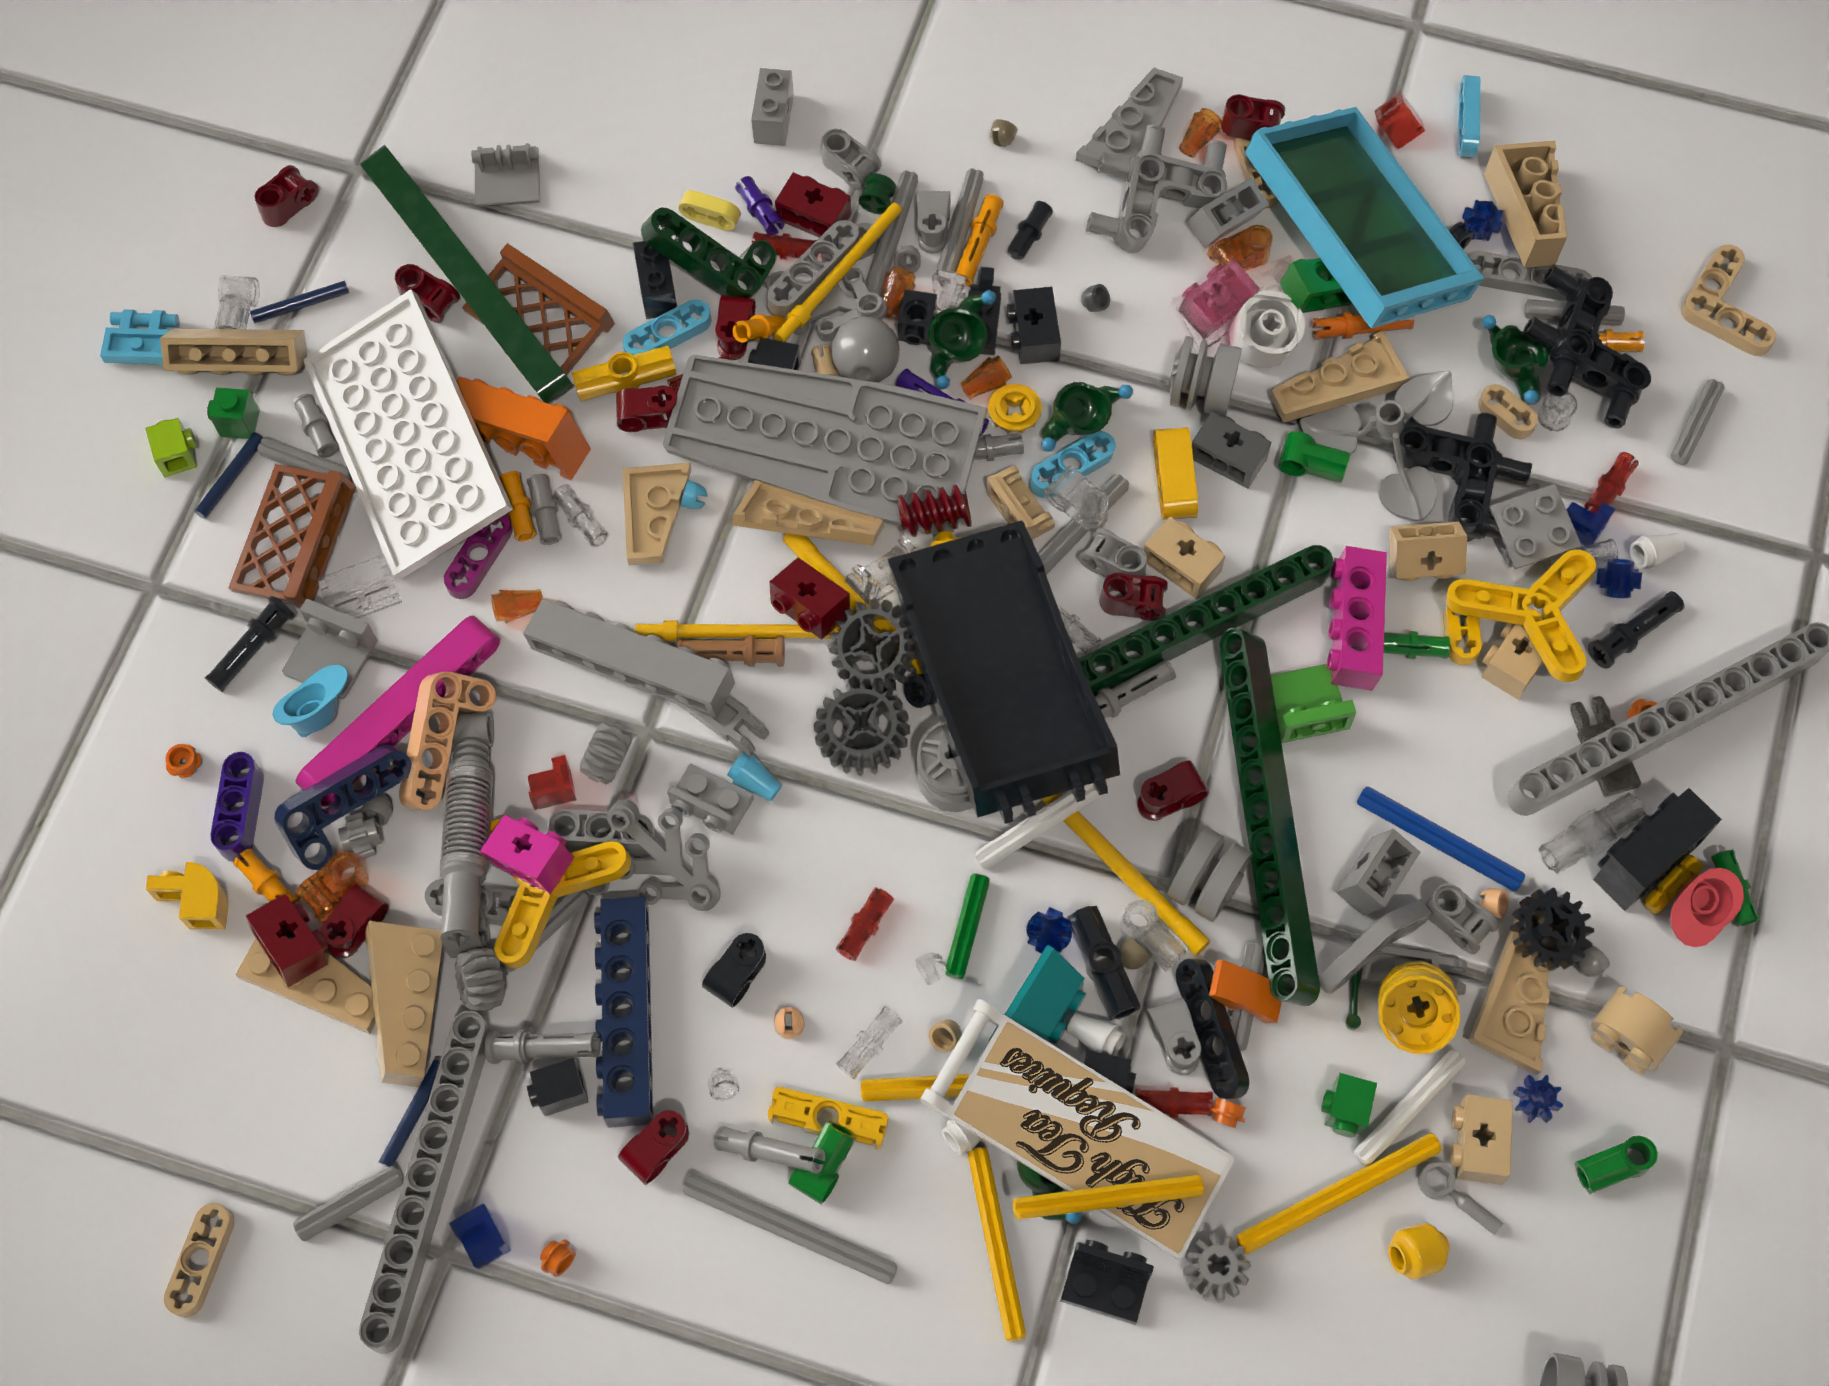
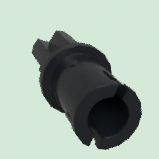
M1036 201L1027 218L1018 224L1019 231L1008 246V253L1011 254L1013 259H1024L1033 243L1041 238V230L1053 213L1052 207L1046 202Z

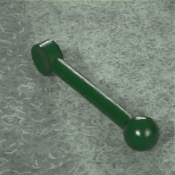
M1359 971L1351 978L1350 1015L1345 1021L1346 1027L1349 1030H1356L1361 1025V1019L1357 1015Z

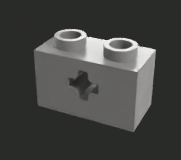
M760 68L751 119L754 143L786 145L794 96L791 70Z
M1251 177L1201 207L1187 222L1204 248L1254 219L1269 204Z
M1394 828L1373 836L1336 893L1362 915L1384 909L1421 852Z

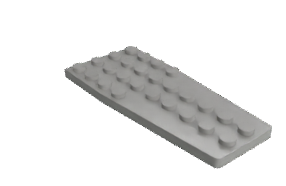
M691 355L686 363L677 393V403L671 413L663 446L669 454L753 482L757 480L852 512L884 519V523L902 527L897 503L899 495H903L907 504H909L911 495L914 492L917 493L921 501H924L926 490H930L936 499L941 487L945 489L948 496H951L953 485H957L962 494L965 493L985 422L987 408L890 384L709 356ZM946 521L944 531H951L954 533L955 530L952 528L949 521ZM934 523L932 524L931 534L937 535L940 531ZM919 526L918 531L924 532L923 528Z

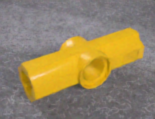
M668 346L635 355L627 352H618L613 354L606 363L571 372L580 401L618 392L626 388L638 389L641 384L677 375ZM622 372H629L626 375H619Z

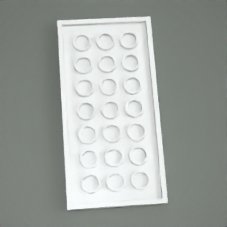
M409 290L303 359L393 577L399 580L403 579L513 510L420 298L414 291Z

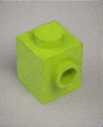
M179 418L162 420L155 425L145 428L154 462L164 478L197 467L192 450L197 447L191 428L185 429Z

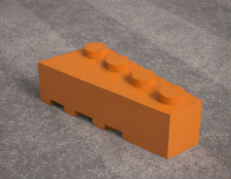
M458 377L456 382L483 442L489 444L493 439L506 452L517 456L519 451L534 459L533 463L547 469L550 464L560 469L561 477L570 481L573 479L591 448L572 418V412L561 404L551 405L542 402L532 395L525 397L515 394L506 387H500L499 389L489 386L480 379L470 380Z

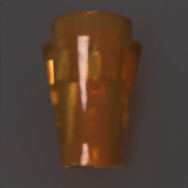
M1202 108L1199 112H1195L1184 139L1179 145L1181 152L1188 157L1194 158L1220 132L1221 118L1207 108Z
M893 266L890 272L885 274L881 297L885 300L887 306L885 316L889 318H895L900 309L904 290H914L916 287L914 283L916 276L903 267Z
M996 356L993 359L988 357L973 373L960 382V385L966 396L971 400L978 395L1005 386L1006 381L1010 380L1012 376L1000 356Z
M499 590V593L492 594L491 603L496 622L505 621V624L535 612L543 599L541 590Z

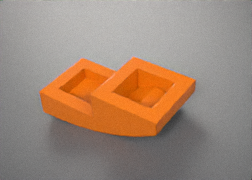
M1217 960L1209 996L1231 1010L1243 1009L1265 1024L1278 1023L1282 1001L1275 999L1272 995L1269 979L1236 964Z

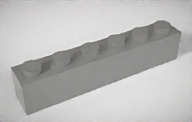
M542 599L523 632L532 650L716 719L735 685L729 666L720 659H705L684 646L675 648L667 645L664 640L655 635H648L646 637L637 634L625 624H610L595 613L586 612V614L575 611L570 605L562 601L553 603Z

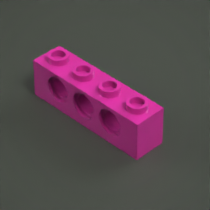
M1346 546L1340 557L1333 560L1331 578L1336 579L1335 588L1331 592L1329 605L1331 609H1334V618L1331 619L1328 629V638L1333 640V649H1330L1327 658V670L1332 671L1331 684L1373 691L1383 675L1387 552ZM1350 645L1355 646L1359 651L1353 649Z

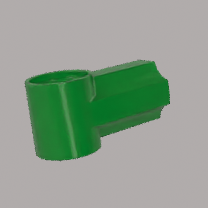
M1293 431L1286 435L1278 461V468L1290 476L1297 477L1309 473L1342 483L1350 453L1317 444L1315 439L1309 434Z
M830 1120L827 1121L812 1148L824 1150L825 1161L814 1158L810 1159L811 1162L823 1164V1169L820 1173L814 1174L810 1171L795 1168L788 1184L822 1205L834 1189L839 1179V1174L837 1173L857 1137L841 1124Z
M1639 1135L1633 1136L1624 1143L1576 1161L1577 1176L1583 1188L1589 1194H1592L1629 1178L1642 1176L1654 1166L1657 1161L1658 1152L1650 1139ZM1628 1149H1636L1641 1152L1644 1157V1165H1637L1631 1162L1627 1154Z

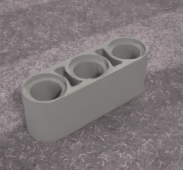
M563 809L553 813L549 818L548 831L556 834L565 826L575 827L571 834L561 836L567 841L565 847L570 853L601 843L615 841L624 846L630 856L640 857L649 854L635 840L630 839V835L626 831L619 832L610 827L607 820L608 812ZM616 814L619 821L626 823L625 818L621 814ZM640 814L638 822L656 838L652 822L648 817ZM601 828L611 829L608 836L604 838L594 837L595 833Z

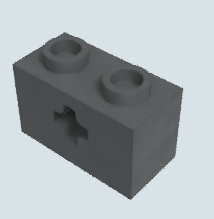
M1211 411L1192 441L1193 461L1249 489L1268 458L1272 442L1267 440L1261 433L1250 431L1236 424L1232 418L1220 416Z

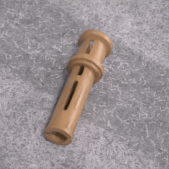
M748 635V637L744 638V641L679 639L677 643V648L679 646L687 647L698 656L708 660L710 658H717L722 661H744V664L749 667H754L756 663H776L778 667H784L785 638L783 635H778L777 639H756L754 635Z

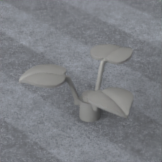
M1451 371L1431 372L1409 380L1398 389L1395 401H1384L1377 407L1376 416H1371L1369 423L1361 431L1362 421L1360 415L1347 405H1341L1301 418V429L1304 433L1312 436L1317 444L1346 451L1350 455L1357 448V438L1365 437L1374 426H1376L1377 431L1382 436L1392 437L1399 474H1391L1381 483L1379 489L1381 503L1393 515L1416 522L1422 521L1431 513L1435 505L1437 496L1436 482L1433 475L1424 467L1416 466L1405 471L1399 434L1404 429V420H1409L1411 417L1422 426L1438 425L1448 418L1454 401Z

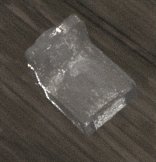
M934 270L932 275L933 292L940 294L937 301V310L943 311L947 308L958 307L966 297V277L959 276L952 271Z

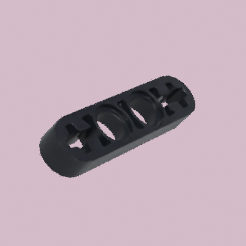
M1185 959L1179 963L1176 969V982L1181 997L1185 1000L1190 1011L1193 1026L1201 1044L1200 1054L1211 1087L1219 1098H1241L1249 1089V1075L1225 1005L1209 996L1214 974L1213 969L1206 960ZM1196 969L1197 975L1192 980V976L1195 974ZM1204 1001L1209 1002L1212 1010L1211 1016L1207 1021L1201 1014V1006ZM1216 1036L1222 1039L1224 1046L1219 1056L1213 1050V1041ZM1226 1062H1228V1064L1222 1065V1068H1221L1220 1063H1226ZM1232 1076L1233 1082H1231L1228 1087L1227 1081H1229Z

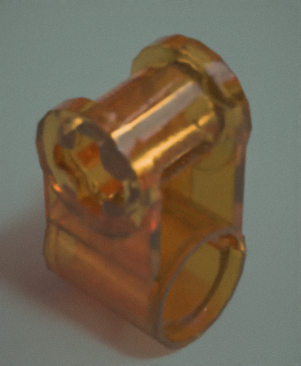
M1253 225L1229 238L1219 240L1211 246L1207 255L1221 269L1223 280L1225 282H1232L1268 262L1273 236L1267 227Z
M346 852L339 853L332 857L314 875L304 880L297 888L295 896L299 901H305L315 912V919L323 923L353 885L358 884L363 888L367 886L369 873L356 856ZM354 867V874L350 878L342 880L343 872L348 868ZM318 895L322 897V901L317 898Z

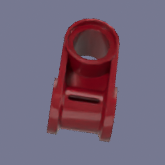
M1242 94L1233 95L1227 99L1221 121V129L1227 136L1252 140L1253 134L1260 128L1280 125L1281 119L1285 116V106L1276 100L1253 98Z
M288 165L282 168L265 185L259 187L254 197L262 221L270 227H279L286 224L301 209L311 204L315 200L319 189L314 181L306 180L302 177L298 168Z
M403 265L395 273V282L399 295L401 296L409 290L418 294L428 319L435 323H440L444 319L443 314L449 306L460 300L459 292L450 283L433 276L417 265Z
M721 295L715 333L718 338L717 350L722 358L737 360L745 355L748 342L742 343L735 339L733 336V326L737 325V321L750 320L755 315V299Z
M664 385L638 389L626 388L618 391L616 394L618 429L625 432H638L648 429L667 428L672 410L677 403L676 392L673 388ZM662 394L665 395L666 400H663ZM663 414H666L667 420L664 419Z
M1113 573L1104 580L1099 598L1100 607L1104 612L1113 616L1135 617L1147 621L1159 620L1166 616V608L1163 607L1164 592L1168 589V582L1157 576ZM1118 591L1124 597H1113L1109 592Z
M1188 760L1147 779L1141 786L1137 808L1143 818L1157 821L1181 809L1198 804L1210 792L1192 761Z
M358 884L353 885L321 926L320 933L328 945L329 952L337 958L353 956L366 940L365 931L368 922H382L388 912L389 904Z
M671 1110L662 1111L624 1146L618 1155V1160L644 1185H647L663 1171L668 1162L685 1146L690 1134L688 1125L679 1113ZM665 1125L675 1126L678 1131L675 1137L669 1134L666 1135L663 1130Z

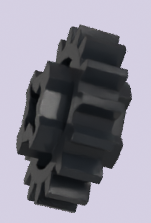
M1556 888L1549 889L1545 894L1539 889L1532 893L1531 897L1527 896L1519 902L1521 908L1516 909L1512 913V916L1519 920V922L1510 926L1511 931L1519 933V937L1513 941V944H1523L1525 950L1521 956L1523 958L1530 955L1534 956L1535 967H1539L1546 962L1548 971H1553L1559 968V966L1563 970L1574 965V962L1582 960L1585 957L1583 951L1592 947L1593 943L1585 938L1594 933V928L1585 925V921L1591 915L1590 913H1580L1579 909L1583 904L1581 901H1577L1574 904L1569 902V892H1565L1558 897Z

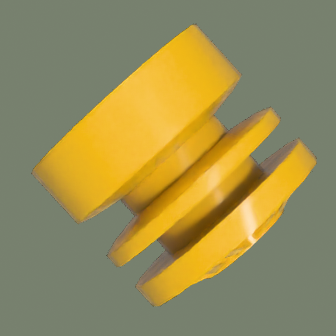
M1412 961L1394 967L1383 978L1378 991L1379 1024L1386 1038L1398 1049L1412 1054H1428L1445 1047L1456 1035L1460 1024L1457 990L1450 976L1436 965L1424 961ZM1420 996L1421 1001H1423V1008L1416 1009L1412 997Z

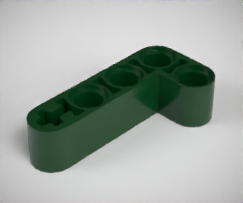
M661 207L656 209L641 227L642 238L648 245L720 295L743 298L752 297L761 288L777 258L774 247L765 240L754 242L738 257L669 208ZM683 242L688 243L693 252L688 251L684 247ZM753 255H756L761 260V264L754 260ZM710 261L715 262L719 266L720 271L715 270ZM738 280L742 281L746 285L747 290H744L739 286Z

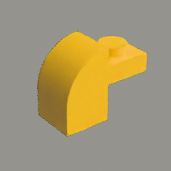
M186 862L184 875L175 871L161 872V876L147 875L146 891L156 901H181L179 919L189 929H226L229 905L228 896L224 887L207 868L197 863Z

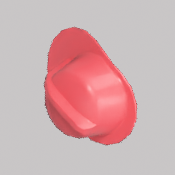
M1720 867L1708 869L1699 875H1694L1687 879L1680 887L1678 897L1672 906L1670 917L1674 934L1684 945L1691 947L1707 945L1738 914L1744 900L1743 886L1734 873Z

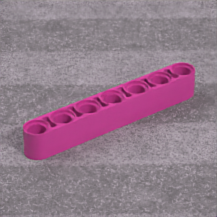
M469 616L465 618L307 763L298 773L295 780L296 784L304 791L380 746H395L411 731L422 680L428 675L439 672H453L470 676L494 654L499 647L500 638L477 617ZM438 680L435 690L443 698L446 694V686L441 680ZM363 774L357 776L354 779L353 784L356 783L363 776ZM329 793L322 797L320 807L323 808L333 804L334 793Z

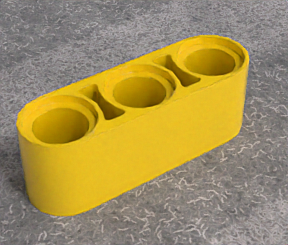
M1188 427L1154 429L1153 448L1161 517L1163 520L1168 519L1170 516L1173 519L1197 518L1198 494L1190 430Z

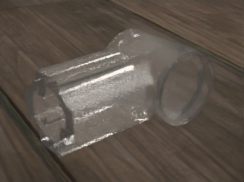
M222 275L218 283L220 305L214 329L247 328L251 307L257 306L260 296L259 282L256 277Z
M1136 899L1128 904L1120 920L1121 932L1126 938H1132L1144 948L1151 958L1166 972L1190 948L1158 916L1157 909L1151 902L1144 899ZM1130 915H1142L1146 919L1147 925L1142 927L1136 926L1130 920Z

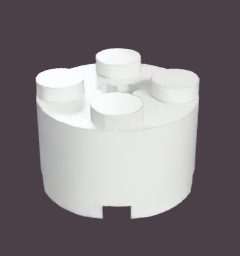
M1266 290L1255 294L1243 304L1232 320L1229 329L1231 346L1242 348L1239 361L1259 368L1278 366L1298 345L1304 335L1305 319L1301 309L1296 308L1288 295L1279 291Z

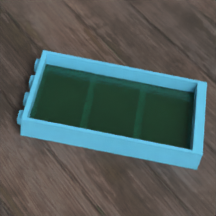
M1357 107L1344 110L1338 109L1331 113L1319 116L1313 115L1294 122L1288 121L1269 128L1263 127L1253 134L1252 140L1245 151L1246 156L1321 258L1370 329L1470 300L1484 280L1482 274Z

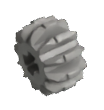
M608 721L600 723L580 762V772L596 782L600 781L606 785L612 782L632 743V732L625 730V727L617 723L613 724Z
M474 948L457 956L454 965L457 989L460 993V1000L463 1001L464 1007L468 1011L484 1012L502 1005L505 996V982L502 976L503 971L500 968V961L492 949Z
M1215 1233L1210 1234L1208 1245L1198 1238L1194 1242L1197 1252L1188 1250L1185 1254V1258L1192 1265L1185 1266L1183 1274L1196 1276L1188 1287L1190 1290H1195L1202 1285L1205 1289L1201 1294V1299L1205 1301L1209 1298L1211 1291H1215L1218 1303L1224 1302L1225 1290L1230 1296L1236 1298L1240 1294L1236 1284L1246 1286L1249 1278L1241 1273V1271H1246L1251 1267L1250 1261L1237 1259L1244 1253L1245 1249L1243 1246H1239L1232 1251L1229 1248L1232 1243V1237L1226 1236L1222 1245H1219L1218 1237ZM1212 1262L1215 1265L1220 1262L1224 1264L1225 1268L1222 1271L1224 1276L1219 1272L1212 1274L1209 1271Z

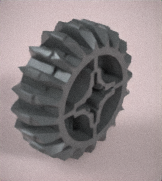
M870 599L868 607L864 603L859 602L856 604L857 613L849 609L845 610V615L848 618L846 622L841 620L835 621L836 625L841 628L839 634H830L831 639L837 641V645L830 647L829 652L838 655L831 662L832 666L841 668L838 673L839 678L843 680L848 679V682L853 685L854 689L860 687L862 682L867 684L866 689L869 690L878 683L881 686L878 692L880 694L883 693L884 687L892 692L896 691L895 680L906 684L908 680L905 672L908 671L915 674L917 669L911 663L913 659L919 661L902 607L898 604L893 607L892 602L889 600H883L880 605L876 599ZM889 620L897 631L881 633L880 629L875 627L874 621ZM859 632H861V638L856 645H854L857 635L859 634ZM876 641H880L881 644L876 646ZM899 648L898 654L892 663V653ZM871 660L872 664L878 668L879 673L864 674L856 662Z
M848 682L846 685L847 692L843 693L835 688L833 691L834 699L825 697L823 700L825 709L817 710L816 718L819 721H816L813 727L814 732L818 733L815 736L816 745L823 746L821 748V755L824 758L831 757L830 763L833 768L843 763V772L847 774L851 771L852 767H856L857 774L861 777L864 773V768L870 767L871 772L875 775L878 772V764L889 769L891 766L889 757L899 760L901 757V750L899 748H906L908 745V739L905 736L910 734V725L906 723L909 720L907 711L901 710L903 702L900 699L892 700L893 692L890 689L880 694L878 692L881 686L878 683L872 690L866 689L867 684L862 682L860 689H854L853 685ZM855 708H865L862 710H855ZM882 714L891 725V730L887 737L881 734V729L877 726L879 724V717ZM837 720L842 722L843 728L847 730L844 734L845 739L842 742H839L833 733ZM860 726L862 731H857L856 727ZM862 726H868V729L864 731ZM861 747H870V749L858 750Z

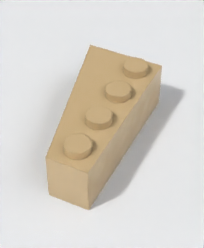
M1555 141L1494 145L1484 172V176L1524 268L1556 265L1567 239L1564 208L1560 204L1561 184H1558L1557 180L1559 167L1558 160H1555L1554 155L1556 151Z
M376 921L368 922L365 938L368 948V966L372 986V1003L376 1023L381 1083L419 1087L423 1081L443 945L440 939L441 930Z

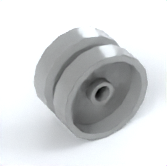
M1206 827L1180 866L1167 896L1181 905H1186L1193 900L1201 889L1202 892L1195 906L1196 913L1214 922L1225 904L1230 902L1238 889L1253 852L1235 843L1226 850L1220 860L1217 859L1224 845V836Z

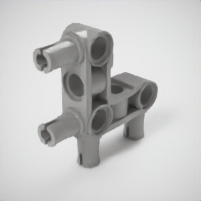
M1150 124L1145 131L1142 151L1138 152L1137 155L1131 156L1129 159L1102 152L1097 172L1125 178V182H1127L1119 218L1091 212L1087 220L1086 232L1111 237L1116 244L1129 253L1139 252L1144 248L1154 232L1158 213L1155 211L1157 201L1161 196L1182 201L1186 206L1201 208L1225 193L1227 180L1222 169L1227 144L1217 140L1210 141L1207 145L1204 166L1182 161L1161 154L1165 128L1160 125ZM1141 170L1149 171L1153 178L1146 177ZM1203 185L1211 187L1215 194L1207 192ZM1129 229L1137 230L1142 238L1134 237Z

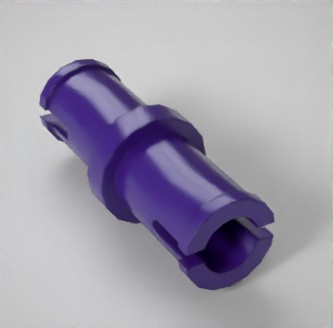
M745 176L740 180L746 188H743L737 182L735 190L746 202L748 212L752 217L759 220L768 235L778 234L779 231L774 224L776 223L782 230L785 223L772 207V200L767 194L761 192L752 177Z

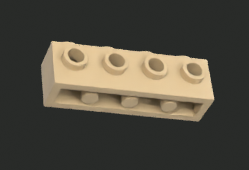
M171 329L160 337L164 371H178L179 374L211 371V374L222 375L232 371L244 372L247 375H258L264 372H277L278 375H293L305 365L303 359L307 357L304 330Z

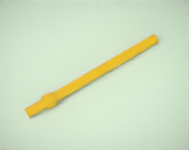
M893 202L801 305H795L787 314L788 319L774 334V338L777 341L786 342L797 328L805 326L811 319L810 314L900 215L902 208L899 204Z
M664 620L663 624H635V632L646 637L648 635H655L663 638L664 641H678V638H745L748 635H754L755 638H777L778 635H783L784 638L820 639L813 633L804 631L796 624H678V620ZM837 626L823 639H831L830 634H839L841 628Z

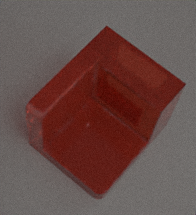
M1399 92L1374 110L1376 121L1397 149L1402 148L1425 132L1422 119L1402 92Z
M566 755L551 758L552 770L528 776L530 791H528L529 799L534 810L577 801L571 769Z

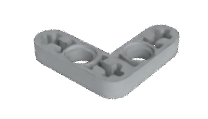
M1420 899L1386 914L1319 975L1320 986L1328 995L1334 993L1386 945L1416 931L1431 918L1433 912Z

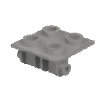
M526 143L522 146H513V149H511L510 145H506V149L502 150L501 145H497L496 150L493 147L482 148L480 146L477 147V150L471 151L472 163H475V206L540 202L538 147L530 146L529 143Z
M1556 484L1489 506L1507 549L1504 551L1507 564L1512 563L1515 569L1582 546Z

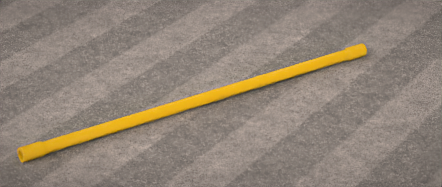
M788 533L784 535L782 541L801 560L850 593V607L856 613L857 603L862 602L868 607L869 601L819 552L817 546L807 536ZM888 620L874 621L875 627L879 628L881 633L897 631ZM899 648L894 650V652L898 654ZM913 659L911 665L917 669L916 674H923L920 662ZM1055 794L1042 798V800L1048 805L1061 797L1062 794ZM1079 811L1063 820L1171 929L1172 934L1195 957L1210 944L1211 941L1187 917H1184Z

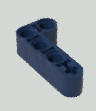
M392 745L380 746L280 804L275 811L274 820L293 855L306 868L311 870L325 868L333 858V849L322 828L403 782L409 776L412 765L407 754ZM393 757L395 759L392 762L394 768L389 770L387 769L390 766L388 760ZM373 767L377 769L375 773L371 770ZM359 775H366L365 785L359 790H353L352 784L354 779ZM334 793L333 804L326 809H321L320 801L322 797L326 794ZM302 812L300 824L293 828L288 827L289 817L293 813ZM319 843L318 853L311 858H306L305 850L310 844Z

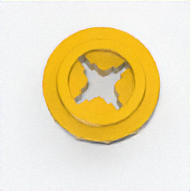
M1008 384L997 389L990 397L988 403L989 418L994 421L996 428L1006 429L1008 434L1012 431H1020L1023 434L1027 428L1035 427L1036 422L1041 417L1042 403L1037 393L1031 388L1021 384ZM1018 405H1022L1020 415L1016 412L1012 415L1009 414V406L1015 408Z

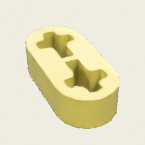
M693 190L684 193L678 207L680 213L686 218L725 231L735 229L741 216L740 209L732 202Z

